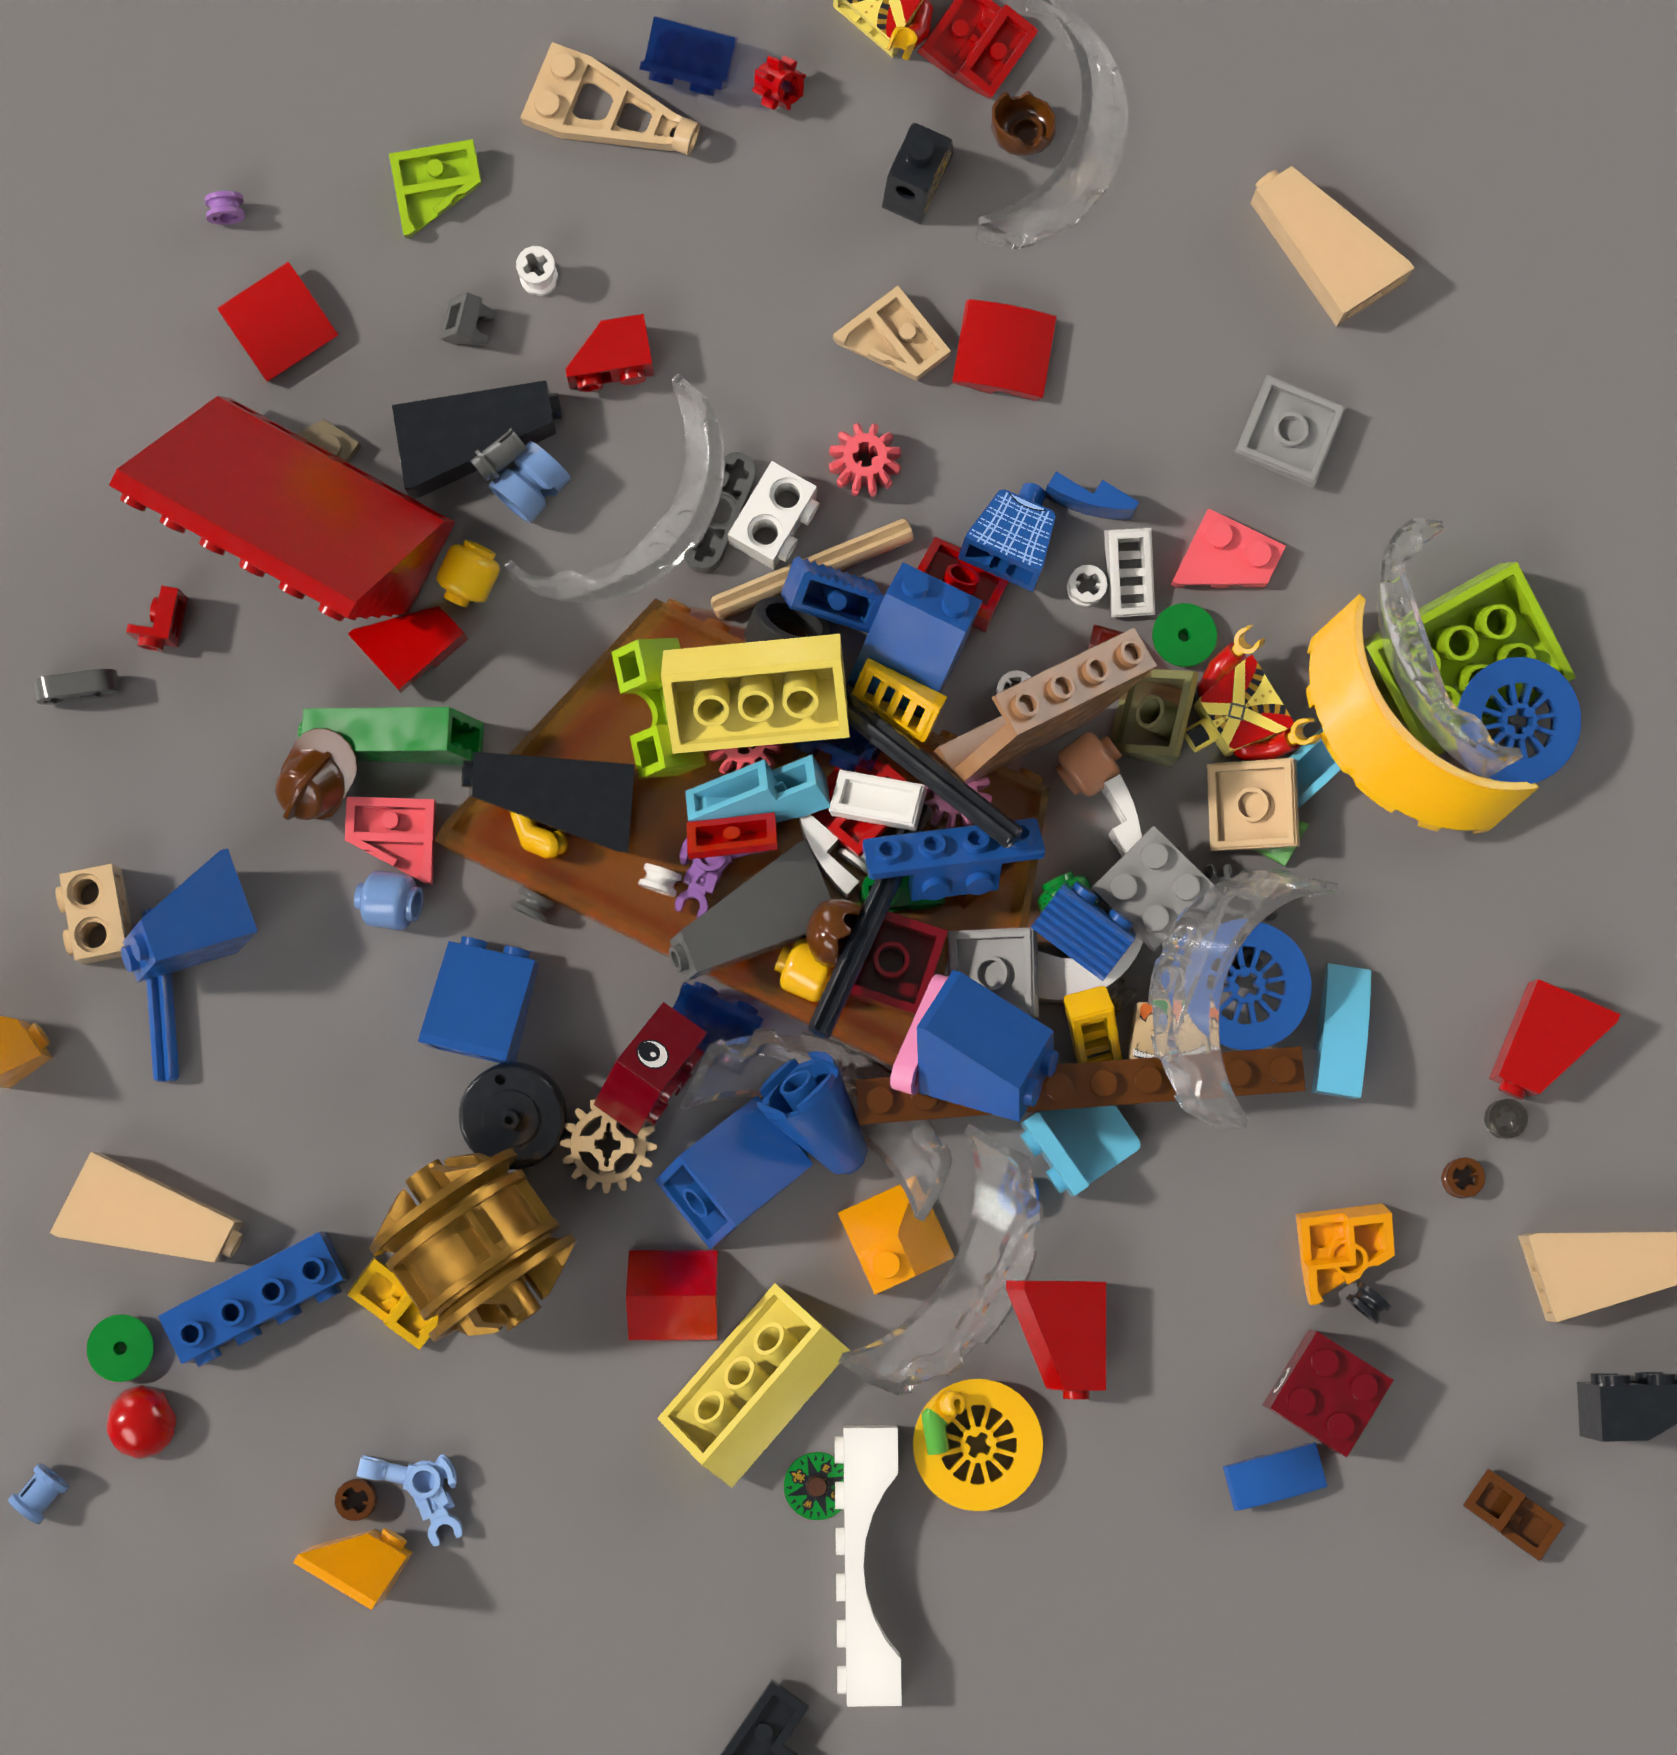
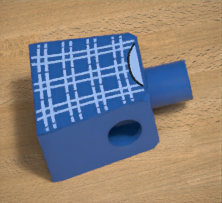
M1034 483L1023 484L1018 495L1005 489L999 490L967 532L958 559L1033 592L1044 566L1056 517L1052 510L1042 506L1046 498L1045 490Z

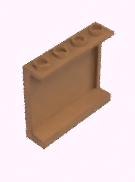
M1132 628L994 695L992 700L1002 716L937 747L932 752V755L939 763L968 784L1090 723L1157 667L1136 629Z

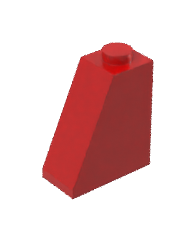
M1536 979L1528 982L1489 1079L1500 1083L1498 1088L1500 1092L1516 1099L1523 1100L1525 1095H1538L1618 1022L1621 1014L1543 980Z
M1006 1280V1291L1046 1389L1063 1391V1399L1074 1400L1090 1399V1391H1106V1282Z

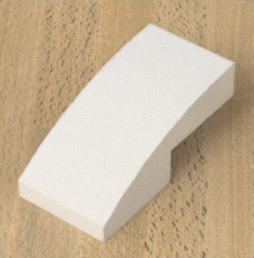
M1119 774L1104 783L1102 792L1121 822L1120 825L1110 831L1108 836L1122 858L1142 838L1134 802L1125 782Z
M811 814L799 817L803 837L805 840L807 839L818 867L835 889L848 899L858 888L859 881L829 855L838 845V838Z

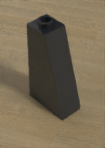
M545 380L392 405L404 488L408 496L416 499L478 471L470 461L477 456L475 451L478 449L482 452L504 435L509 428L513 429L525 445L529 441L538 443L557 434L555 420L562 419L558 393L550 394L547 381Z
M472 752L471 761L463 760L461 786L469 787V797L612 851L628 853L635 764Z

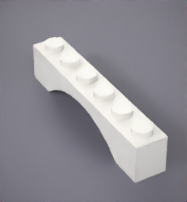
M897 1425L843 1426V1436H834L835 1464L844 1463V1482H835V1509H844V1528H836V1555H845V1573L836 1574V1601H845L846 1620H837V1648H846V1666H837V1694H846L847 1707L902 1706L901 1656L885 1635L873 1613L866 1591L863 1568L865 1541L873 1513L885 1490L898 1475Z

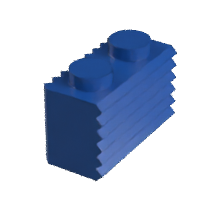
M800 556L793 559L781 592V596L790 606V609L869 633L884 598L871 579L866 581L863 576L858 578L856 574L850 576L847 571L842 573L840 569L834 570L832 566L826 568L824 564L818 565L816 561L810 563L808 558L802 560Z
M1076 881L1073 886H1070L1067 882H1064L1033 922L1031 928L1101 981H1104L1134 942L1136 934L1130 931L1134 924L1116 909L1112 908L1107 914L1103 909L1094 904L1098 898L1097 895L1083 884Z

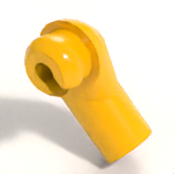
M510 812L521 846L526 851L545 859L555 858L558 854H563L566 851L568 841L564 833L558 830L552 833L549 830L538 827L535 821Z

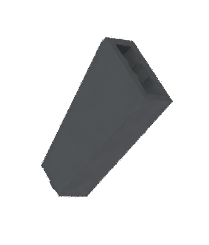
M807 839L798 842L669 940L671 944L669 948L671 962L676 971H682L686 982L789 945L800 938H806V928L812 913L821 902L831 899Z

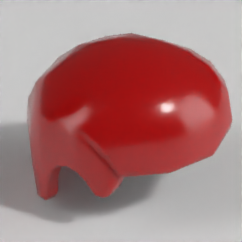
M139 1385L124 1390L112 1402L106 1423L107 1433L113 1446L120 1453L137 1459L148 1458L158 1455L172 1441L176 1427V1414L163 1391Z

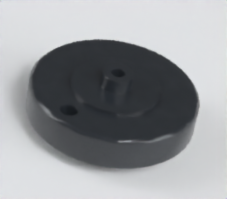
M512 1062V1064L500 1063L480 1073L465 1090L459 1107L460 1130L471 1151L492 1157L506 1149L512 1148L518 1157L509 1166V1170L529 1168L547 1158L561 1141L565 1131L564 1126L567 1123L566 1103L558 1085L541 1069L522 1062Z

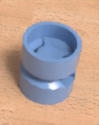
M529 441L525 445L528 451L522 453L514 460L515 467L513 469L504 468L498 474L500 477L498 479L495 478L489 484V488L510 510L531 524L545 509V497H555L571 480V477L550 454L536 443Z

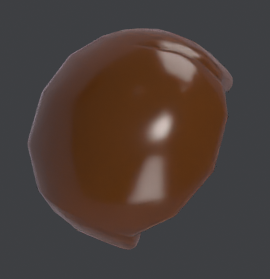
M1030 91L1016 97H1012L1008 92H1005L992 106L991 130L998 146L1009 154L1016 156L1033 155L1045 150L1053 141L1056 133V115L1048 102L1036 96L1034 97Z
M828 899L817 906L806 928L807 943L810 953L816 962L826 967L833 968L836 966L840 954H838V943L847 942L857 916L861 911V902L846 899Z

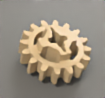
M595 1099L590 1100L591 1112L586 1114L579 1108L575 1110L576 1116L580 1120L577 1125L565 1123L564 1127L572 1133L571 1139L560 1141L561 1146L571 1148V1154L562 1159L563 1163L576 1164L577 1168L571 1177L577 1180L584 1175L587 1176L586 1188L592 1190L597 1182H601L604 1194H610L612 1183H617L623 1192L627 1191L628 1178L632 1177L641 1183L644 1179L638 1171L640 1167L652 1168L654 1165L652 1161L646 1158L647 1152L658 1150V1145L647 1142V1137L656 1132L653 1126L644 1127L638 1133V1138H627L619 1129L620 1123L593 1105ZM602 1117L601 1127L591 1136H582L585 1128L592 1121ZM611 1125L610 1132L613 1133V1139L621 1142L620 1150L612 1151L608 1166L605 1151L598 1149V1142L606 1140ZM580 1152L591 1153L599 1161V1174L592 1171L585 1164ZM637 1155L629 1168L616 1174L617 1164L625 1156Z

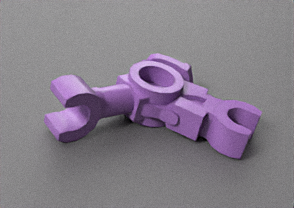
M687 838L680 850L682 865H686L689 862ZM768 851L692 859L693 864L691 868H688L683 879V883L689 885V887L676 898L675 910L682 913L685 903L690 899H696L700 903L697 918L709 910V902L706 898L707 893L714 895L723 871L728 865L733 864L732 859Z

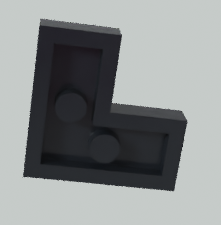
M771 1679L720 1755H798L784 1745V1743L808 1710L809 1705Z

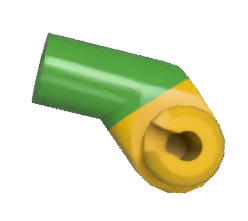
M944 1390L938 1393L922 1413V1424L928 1455L950 1451L946 1427L958 1414L963 1413L966 1406L964 1397L957 1391Z

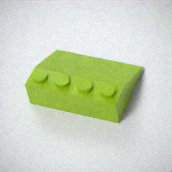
M1518 562L1499 563L1363 639L1368 665L1387 705L1402 725L1420 743L1437 756L1460 744L1456 725L1458 705L1466 686L1486 666L1506 658L1527 657L1549 664L1559 671L1568 682L1576 678ZM1516 683L1517 699H1519L1523 685ZM1503 686L1498 689V693L1507 702L1506 689ZM1534 689L1531 691L1528 704L1539 696V693ZM1489 698L1485 706L1500 712L1499 707ZM1482 713V725L1497 721L1495 717Z

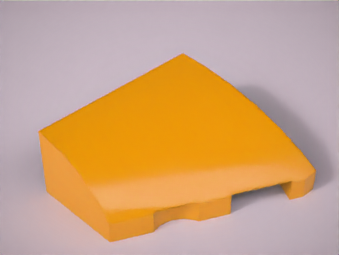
M1383 1203L1296 1214L1302 1273L1307 1301L1310 1305H1317L1323 1302L1322 1296L1342 1283L1346 1282L1348 1285L1361 1277L1368 1267L1379 1266L1395 1256L1392 1212Z

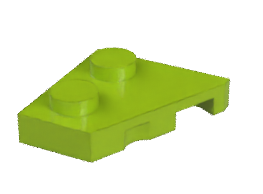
M473 139L389 153L405 238L414 236L482 185Z

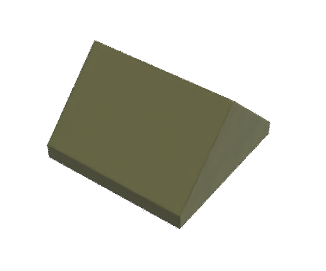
M1153 669L1119 698L1110 739L1122 756L1170 768L1174 766L1180 756L1199 673L1184 670Z

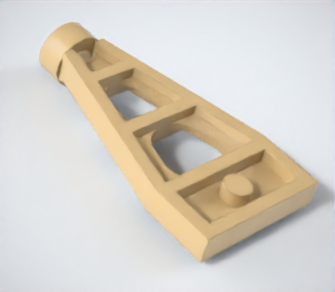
M553 42L550 45L520 117L523 125L561 139L677 151L688 156L695 147L700 131L699 122L677 115L593 57ZM594 84L612 97L613 103L606 118L602 120L580 119L573 114V109L584 85ZM631 103L651 114L652 118L646 131L636 132L617 126L625 104ZM676 128L674 137H670L671 131Z

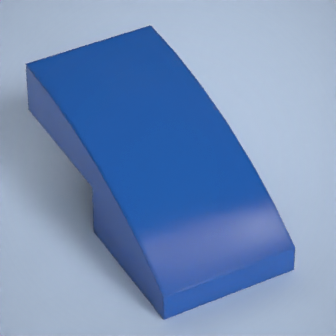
M1057 471L1048 483L1045 491L1046 498L1061 506L1085 515L1104 519L1131 520L1139 504L1137 500L1104 480L1100 482L1095 492L1091 493Z
M1305 1443L1276 1453L1259 1455L1223 1466L1234 1511L1276 1502L1328 1487L1316 1443Z

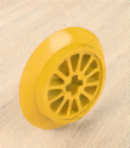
M968 1379L945 1387L938 1393L944 1390H953L961 1393L964 1397L970 1427L966 1429L954 1418L952 1422L963 1434L962 1436L947 1433V1438L960 1442V1445L949 1448L950 1451L946 1453L928 1455L922 1424V1413L935 1396L930 1399L917 1420L913 1435V1454L921 1478L937 1497L960 1509L988 1511L1011 1503L1031 1485L1042 1460L1043 1435L1034 1410L1018 1392L996 1381ZM973 1405L985 1406L979 1426L975 1425L971 1410ZM994 1408L1001 1412V1417L989 1429H986L990 1409ZM1005 1420H1009L1013 1431L993 1436V1433ZM980 1432H983L987 1435L985 1442L990 1446L989 1451L986 1454L979 1451L975 1457L968 1454L971 1447L965 1441L969 1435L977 1437ZM1016 1438V1450L1014 1452L996 1446L997 1442ZM959 1452L963 1453L951 1468H946L942 1461L943 1456ZM1000 1453L1011 1456L1013 1460L1010 1466L1005 1469L993 1457V1454ZM966 1460H970L965 1480H961L953 1475ZM987 1460H990L1002 1472L994 1480L989 1479L985 1464ZM976 1463H980L984 1478L983 1483L970 1482Z

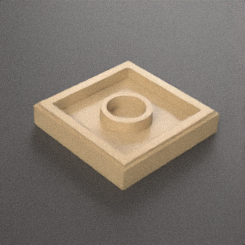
M1284 758L1207 764L1210 851L1300 847L1296 759Z

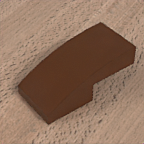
M1487 1469L1463 1504V1507L1538 1562L1542 1560L1565 1527L1562 1521L1527 1498L1524 1493L1490 1469Z

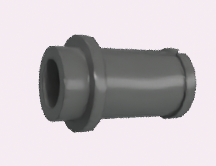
M509 428L504 435L482 452L477 449L475 451L477 456L470 461L486 481L493 476L498 479L500 476L497 473L522 453L527 452L528 448L513 429Z

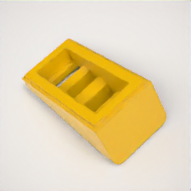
M870 658L866 660L851 693L892 726L922 743H925L947 699V696ZM873 676L881 680L875 695L866 692ZM888 686L896 690L890 703L882 700ZM903 695L910 699L905 711L898 708ZM918 705L925 709L921 718L914 716Z
M1098 986L1064 996L1065 1011L1076 1063L1122 1060L1114 1006L1105 986ZM1107 1050L1110 1051V1053H1106V1054H1103V1055L1091 1057V1058H1088V1059H1087V1057H1086V1056H1089V1055H1092V1054H1096V1053H1100V1052H1104V1051H1107Z

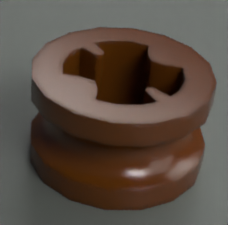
M1467 1157L1449 1162L1441 1175L1442 1186L1445 1191L1452 1197L1460 1199L1479 1193L1484 1187L1486 1179L1481 1164ZM1467 1167L1472 1171L1468 1176H1474L1473 1185H1466L1460 1189L1455 1184L1459 1179L1453 1180V1173Z
M352 1479L345 1482L338 1488L335 1495L337 1512L349 1521H359L368 1517L378 1504L376 1488L365 1479ZM351 1487L356 1493L364 1490L367 1494L368 1499L362 1502L367 1506L362 1512L357 1507L349 1509L346 1506L345 1500L350 1498V1495L346 1493Z

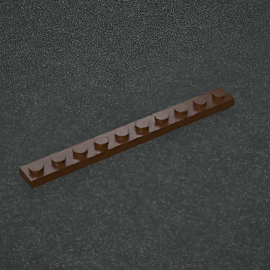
M1302 1046L1058 1064L1052 1077H1045L1036 1105L1034 1107L1029 1106L1025 1113L1306 1091ZM891 1077L855 1080L859 1125L993 1115L919 1092L916 1095H911L894 1090L890 1085Z

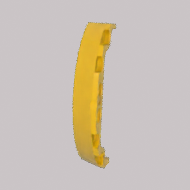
M1360 593L1311 638L1307 654H1310V685L1306 688L1309 708H1315L1323 729L1321 739L1340 769L1353 778L1355 785L1366 796L1390 813L1397 810L1418 820L1417 826L1433 831H1438L1441 828L1473 831V834L1490 831L1534 793L1539 786L1536 783L1492 780L1466 772L1434 754L1402 725L1381 695L1368 665L1363 642V614L1366 599Z

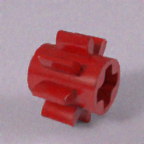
M769 55L767 56V62L760 65L758 69H755V86L752 88V92L762 96L761 105L772 110L780 106L789 111L791 110V104L803 97V80L806 78V74L796 70L797 61L787 56H783L779 60Z

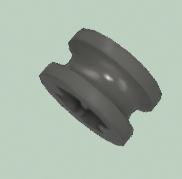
M520 887L518 891L521 895L520 900L513 902L511 907L546 924L548 921L546 913L549 909H554L556 904L531 890Z

